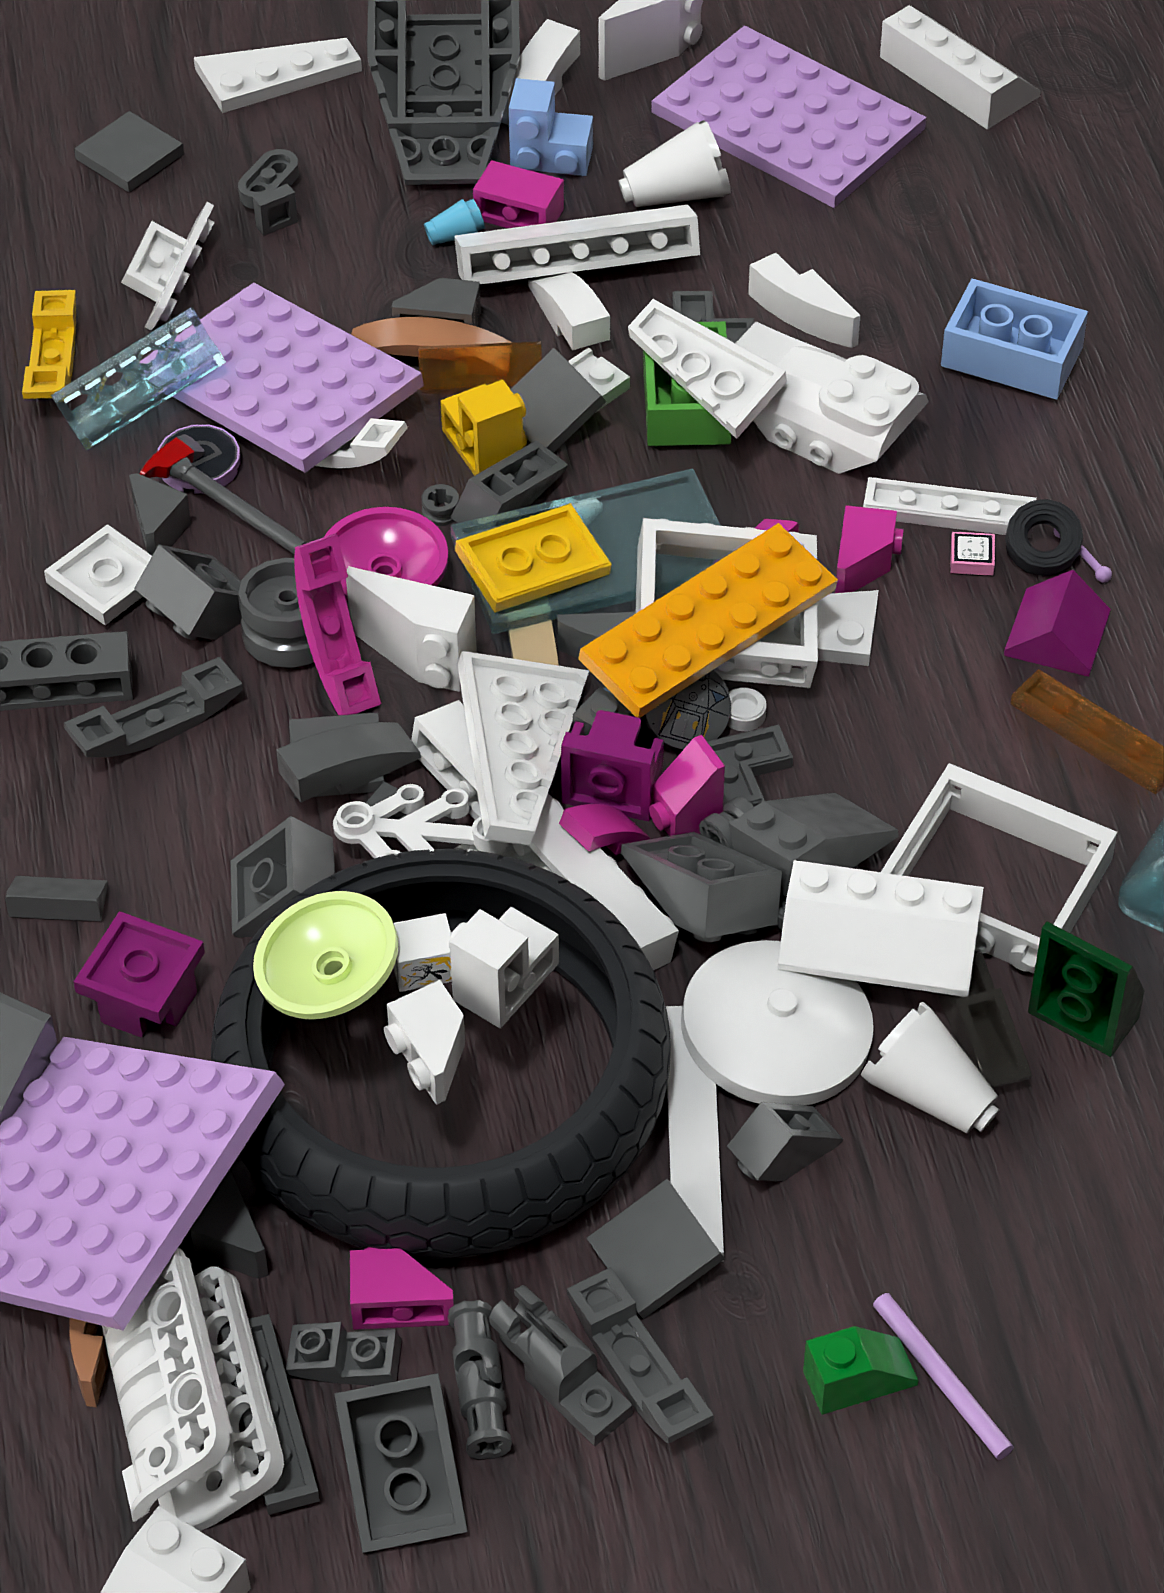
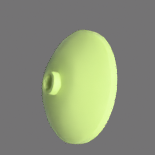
M326 892L301 900L282 912L262 935L257 945L253 962L257 986L270 1005L292 1017L323 1019L350 1011L374 995L392 972L399 947L395 925L388 912L378 902L355 892Z

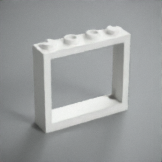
M643 518L637 553L636 613L654 602L656 554L721 560L766 530L751 527L739 528L718 526L710 523L698 524L667 519ZM789 532L817 559V535ZM817 602L800 613L801 646L755 642L715 668L714 671L718 673L722 680L810 688L818 663ZM792 666H801V669H799V668H791V667H792Z
M949 763L881 873L909 876L951 809L1087 866L1053 924L1071 933L1112 861L1117 832ZM955 786L961 788V791L955 789ZM1090 841L1098 844L1099 846L1096 847L1094 845H1091ZM980 913L975 951L987 953L1006 961L1019 970L1034 973L1040 938Z

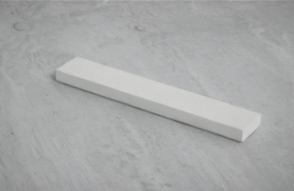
M666 1006L671 1043L670 1072L667 1083L670 1183L724 1256L716 1083L708 1078L698 1067L686 1047L681 1030L682 1006Z

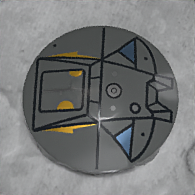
M712 670L645 714L647 729L659 739H663L664 743L683 750L693 738L700 735L706 741L717 739L724 731L730 717L731 701L728 689L718 673Z

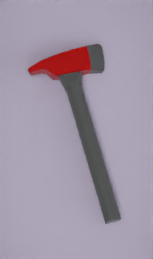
M186 434L174 438L158 450L140 471V475L148 478H168L173 476L188 482L294 555L295 547L307 543L197 469L192 462L204 455V449L198 442Z

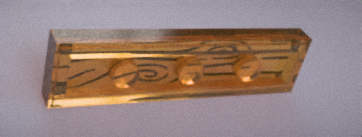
M1038 669L1012 694L1011 705L1156 795L1164 787L1163 745Z

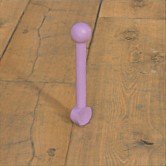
M1054 528L1055 536L1060 538V534ZM1081 545L1079 554L1095 571L1096 579L1101 583L1108 582L1112 577L1111 569L1101 566L1087 549Z

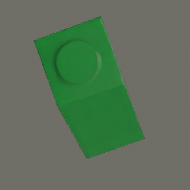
M853 1326L806 1340L803 1373L821 1415L918 1386V1378L899 1337Z

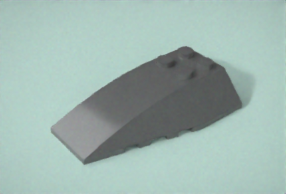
M368 0L367 59L405 185L477 184L489 165L520 60L519 0H481V14L407 15L406 0Z

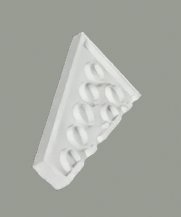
M462 651L457 666L485 839L501 843L530 845L561 756L563 738L565 733L569 732L573 721V713L576 711L589 670Z

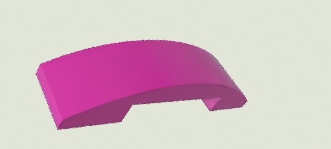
M332 534L295 547V581L301 618L314 663L332 705L338 715L356 714L380 705L381 701L371 662L361 660L341 583L342 579L348 578L338 535Z

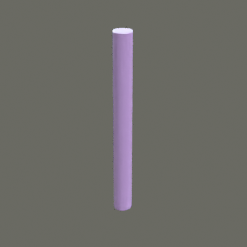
M889 1293L879 1296L873 1303V1307L996 1459L1001 1460L1009 1455L1014 1446Z

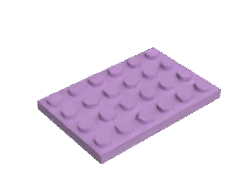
M745 25L652 100L653 114L684 130L696 122L705 120L709 124L720 149L833 208L925 129L926 125L925 116Z
M252 283L241 290V292L135 364L138 377L304 473L359 434L371 418L379 419L424 386L422 373L256 283Z

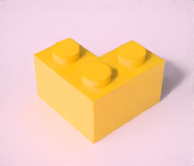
M504 380L489 385L483 384L440 400L442 431L474 476L527 445L526 435L523 430V417L526 416L525 404L518 393L513 394Z

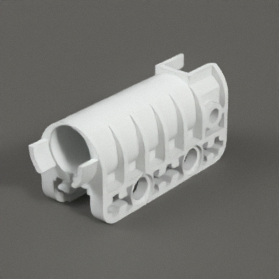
M177 1248L125 1329L119 1330L102 1326L132 1459V1465L122 1471L132 1520L135 1522L148 1514L150 1507L158 1499L161 1508L197 1530L202 1531L217 1524L272 1488L282 1475L284 1458L237 1278L219 1267H209L194 1276L190 1259L185 1256L183 1250ZM219 1283L220 1286L215 1289V1285ZM214 1294H215L216 1302L210 1300V1298H211ZM229 1321L230 1334L227 1340L218 1345V1332ZM235 1366L241 1368V1372H239L238 1374L236 1372ZM235 1379H236L238 1388L235 1387V1386H233V1385H231V1382H233ZM248 1408H251L252 1421L246 1430L240 1432V1417ZM257 1454L264 1457V1460L260 1463ZM258 1467L259 1473L256 1475L253 1471ZM222 1479L221 1485H220V1487L218 1488V1484H219L220 1480Z

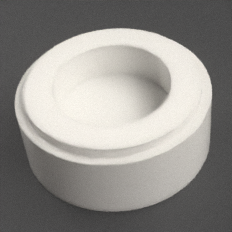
M736 688L729 691L731 711L727 726L737 731H751L760 727L766 718V700L764 696L751 688Z

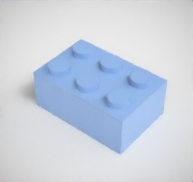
M972 278L944 330L941 366L1057 400L1083 348L1088 311Z

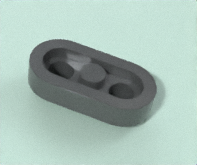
M274 149L263 154L238 182L241 203L248 208L254 209L253 197L287 183L291 186L299 176L297 156L285 149Z

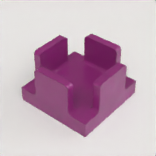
M599 710L596 713L588 735H585V723L575 721L571 733H565L561 744L562 803L572 806L586 804L609 805L621 810L629 818L649 822L651 818L649 807L653 804V784L660 777L663 769L664 740L654 738L651 749L635 746L641 729V719L638 717Z
M119 911L73 981L75 993L97 1002L100 1020L103 1024L138 1037H142L147 1030L145 1019L161 1024L164 1017H166V1023L177 1026L197 993L194 971L205 954L204 943L201 940Z

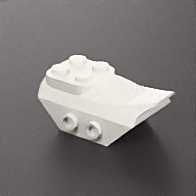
M755 322L735 343L786 371L787 382L753 420L766 439L783 449H787L838 474L876 462L929 402L926 394L919 392V384L916 379L901 370L866 355L845 359L780 333L758 322Z

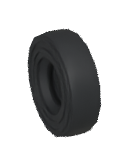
M1041 499L1030 501L1017 509L1009 520L1005 541L1008 554L1017 566L1027 573L1047 576L1058 574L1072 565L1079 556L1083 533L1079 519L1070 508L1061 502ZM1037 524L1051 525L1060 534V544L1051 551L1037 550L1028 541L1027 534L1029 530Z

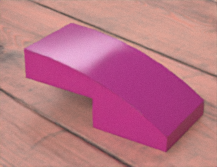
M586 804L564 809L559 824L588 851L606 846L617 855L621 853L622 844L650 839L621 810L604 804Z

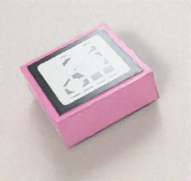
M952 532L950 573L993 576L995 566V534Z

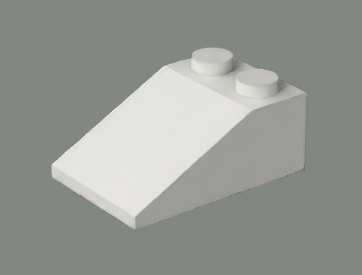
M618 0L599 17V78L605 81L677 57L689 46L697 43L702 34L701 6L703 0Z
M348 566V578H346L348 607L355 635L416 681L435 688H445L460 692L461 685L457 664L461 652L477 653L474 595Z
M158 1506L126 1546L101 1593H248L251 1587L246 1559Z

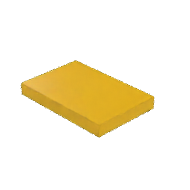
M571 503L456 540L455 552L494 613L609 575L612 566Z

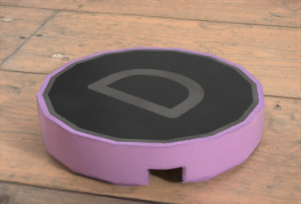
M190 425L177 429L165 437L158 447V450H160L171 440L183 434L190 436L204 449V455L192 462V464L222 486L233 481L238 473L237 468L241 463L240 447L235 437L226 430L212 425ZM173 476L162 478L165 483L176 490L184 492L183 488L194 489V494L203 493L188 482Z

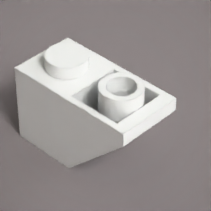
M438 980L388 1003V1025L384 1027V1034L392 1051L395 1054L402 1052L409 1062L407 1067L413 1083L419 1090L426 1088L436 1105L446 1100L465 1046L464 1015L442 982Z

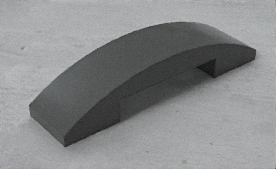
M217 657L182 672V685L112 715L104 706H101L64 722V729L86 757H113L137 752L168 741L205 721L234 699L243 690V684L222 658Z
M611 1267L566 1289L573 1309L601 1360L635 1410L659 1437L669 1444L714 1421L713 1413L688 1377L681 1380L636 1315L635 1301Z

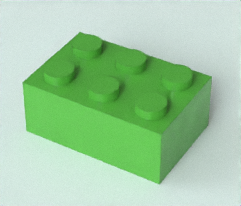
M726 321L697 322L727 339ZM643 350L647 446L731 444V433Z

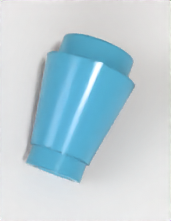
M461 199L429 222L424 223V228L433 246L438 243L455 241V235L477 233L485 229V224L475 200L471 199L465 202Z

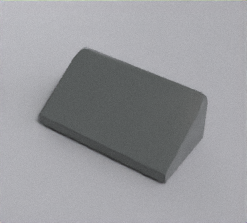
M15 876L5 897L9 917L101 921L108 881Z

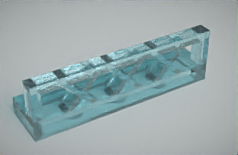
M191 307L55 392L51 397L83 447L88 450L225 364L226 361L207 334L198 315ZM190 325L193 326L196 333L182 342L175 341L179 332ZM150 350H158L155 359L147 364L140 363L145 353ZM115 372H123L120 381L112 386L105 385L107 377ZM80 394H88L85 403L70 411L66 404Z

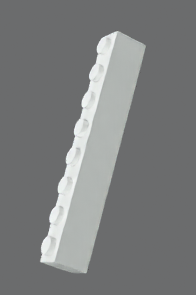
M457 700L415 717L411 741L420 751L421 758L419 760L447 790L460 788L468 793L470 806L468 813L476 820L481 816L465 710L464 705ZM547 794L531 844L509 843L506 847L507 852L515 859L531 863L565 878L602 903L617 917L637 941L653 970L670 963L679 932L672 920L664 915L646 897L642 888L635 885L624 874L612 857L607 856L601 848L588 851L559 824L564 810L555 798Z

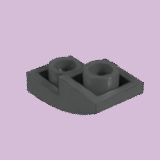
M342 1322L292 1325L286 1371L291 1376L339 1384L380 1385L397 1381L402 1339L396 1329L347 1332Z

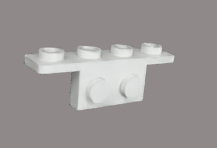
M206 202L187 239L151 221L121 281L122 284L156 301L145 328L152 331L159 319L166 322L173 311L177 300L171 298L172 293L180 294L190 275L183 270L185 266L190 269L193 267L202 247L196 245V242L199 240L204 243L214 224V221L208 219L214 206L213 204Z

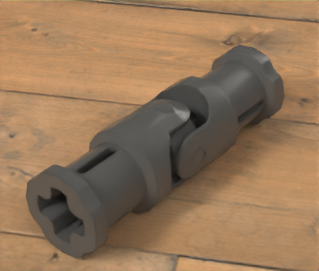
M481 1300L463 1301L451 1307L447 1317L449 1326L454 1329L456 1346L452 1354L457 1386L459 1388L461 1415L467 1418L469 1430L466 1452L472 1458L493 1459L503 1456L511 1450L512 1439L504 1427L503 1412L507 1405L501 1383L502 1373L497 1343L491 1340L489 1327L492 1307L487 1302Z

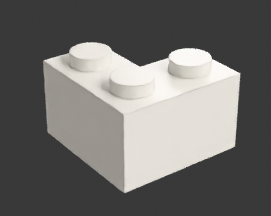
M512 907L499 920L479 909L467 923L459 924L449 939L453 1000L498 1028H501L559 964L558 934Z

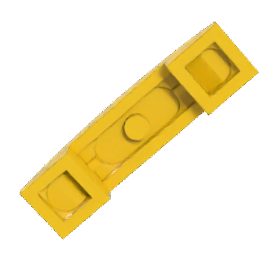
M75 290L35 291L32 311L34 331L29 366H25L22 389L23 399L65 398L70 388L74 363Z

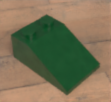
M1046 921L1041 929L1028 1013L1111 1057L1140 1016L1145 990L1132 965Z

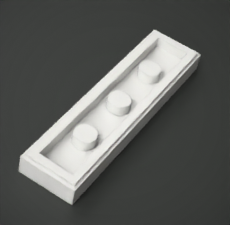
M868 477L863 507L897 511L896 522L1006 535L1009 520L1017 509L1030 501L1036 500V498ZM1032 528L1027 534L1028 538H1031Z

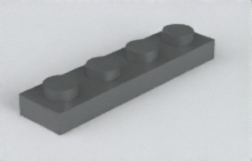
M269 1314L250 1318L248 1321L284 1458V1467L278 1482L263 1493L268 1515L315 1503L320 1501L271 1318ZM229 1324L223 1325L220 1328L222 1343L227 1340L230 1334ZM235 1366L236 1372L238 1374L239 1372H241V1368ZM235 1379V1380L233 1381V1384H234L235 1387L238 1388L237 1382H236V1379ZM248 1408L242 1414L245 1429L249 1427L253 1418L251 1408ZM257 1454L260 1463L264 1460V1457Z

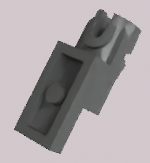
M521 1285L514 1289V1294L519 1299L515 1312L501 1300L490 1314V1325L499 1333L502 1342L524 1363L525 1380L590 1443L596 1446L633 1415V1405L597 1371V1357L595 1353L552 1310L549 1311L546 1304L528 1287ZM520 1320L528 1328L523 1333L520 1331Z

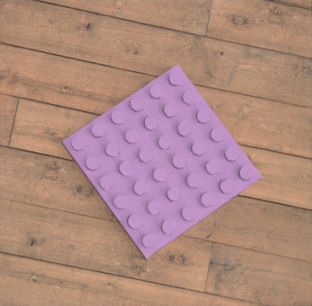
M63 1037L50 1054L51 1062L40 1078L32 1081L23 1093L24 1100L16 1112L0 1125V1301L124 1330L285 1084L276 1072Z

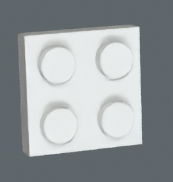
M107 524L44 571L47 584L99 622L106 625L143 597L134 587L152 555Z

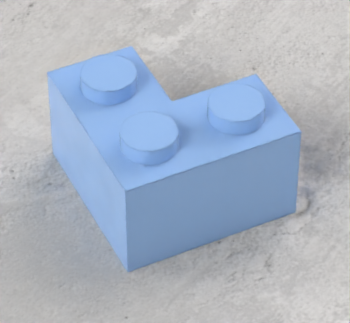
M516 78L509 105L510 165L530 171L586 176L593 149V116L555 112V82Z

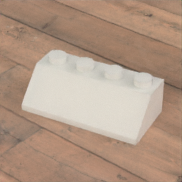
M910 5L883 20L880 57L987 130L1040 97L1041 90Z
M794 860L786 898L778 970L968 997L984 887Z

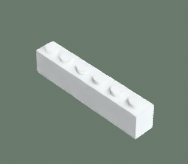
M689 205L455 235L458 273L461 280L479 281L480 284L700 255L698 219Z

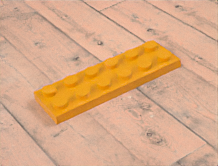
M777 523L582 647L578 660L635 717L640 718L835 591L838 579L787 530Z

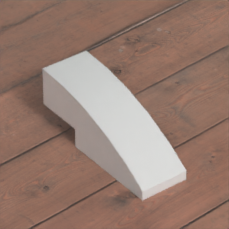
M549 19L543 23L520 56L502 117V123L509 125V105L516 78L555 82V95L562 88V75L580 55V30Z
M777 253L750 264L748 295L762 307L784 322L818 338L850 348L858 345L860 314L813 269L799 275Z
M569 272L528 279V286L556 335H564L572 350L610 340V315L593 290L579 276Z

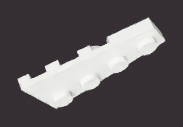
M347 38L194 57L195 70L222 113L362 71L361 58Z

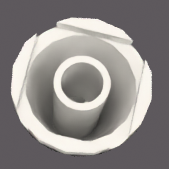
M705 120L696 122L623 170L624 178L618 180L625 202L633 200L635 207L723 197L731 193L726 168H722L719 157L721 153L709 124Z
M924 1002L919 1004L917 1011L912 1009L882 1042L878 1050L881 1051L880 1055L883 1057L875 1065L869 1060L861 1073V1076L868 1083L965 1133H969L974 1127L982 1132L999 1112V1109L993 1105L998 1098L996 1092L934 1011Z

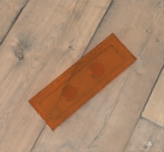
M541 341L418 347L419 372L422 373L424 384L420 390L475 388L500 380H504L507 386H514L542 360Z

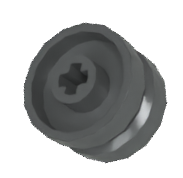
M294 558L270 560L252 568L241 580L238 591L239 607L242 614V639L246 650L258 661L271 666L292 668L313 663L314 660L305 634L298 603Z

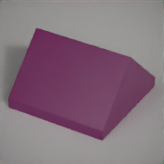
M1074 570L1026 588L1004 650V656L1089 677L1111 609Z

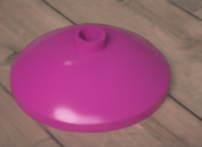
M397 507L364 509L338 521L324 536L338 535L346 570L350 566L437 586L444 577L448 567V546L443 533L431 520L411 510ZM345 578L341 580L345 598L348 601Z

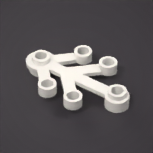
M407 784L400 787L396 794L371 807L360 801L346 803L338 809L333 820L334 834L339 840L349 844L360 843L374 859L401 853L397 850H391L380 836L397 838L408 851L427 849L434 851L427 841L475 845L480 851L501 854L509 845V843L485 839L481 816L474 821L472 826L433 823L444 816L451 819H459L468 814L470 810L469 796L465 790L460 788H452L445 791L441 798L425 806L423 789L415 784ZM399 811L407 814V816L399 820L387 819Z

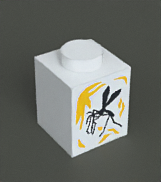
M446 913L394 923L399 947L393 968L399 991L423 988L438 980L442 984L452 982V977L450 976L449 939L453 932L450 931Z

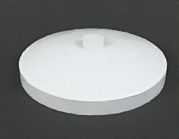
M763 940L741 943L724 949L709 958L695 972L687 987L681 1011V1030L692 1059L706 1076L718 1086L742 1099L758 1104L768 1102L810 1105L835 1096L850 1085L859 1075L866 1062L872 1043L873 1017L868 1000L856 981L778 970L781 941Z

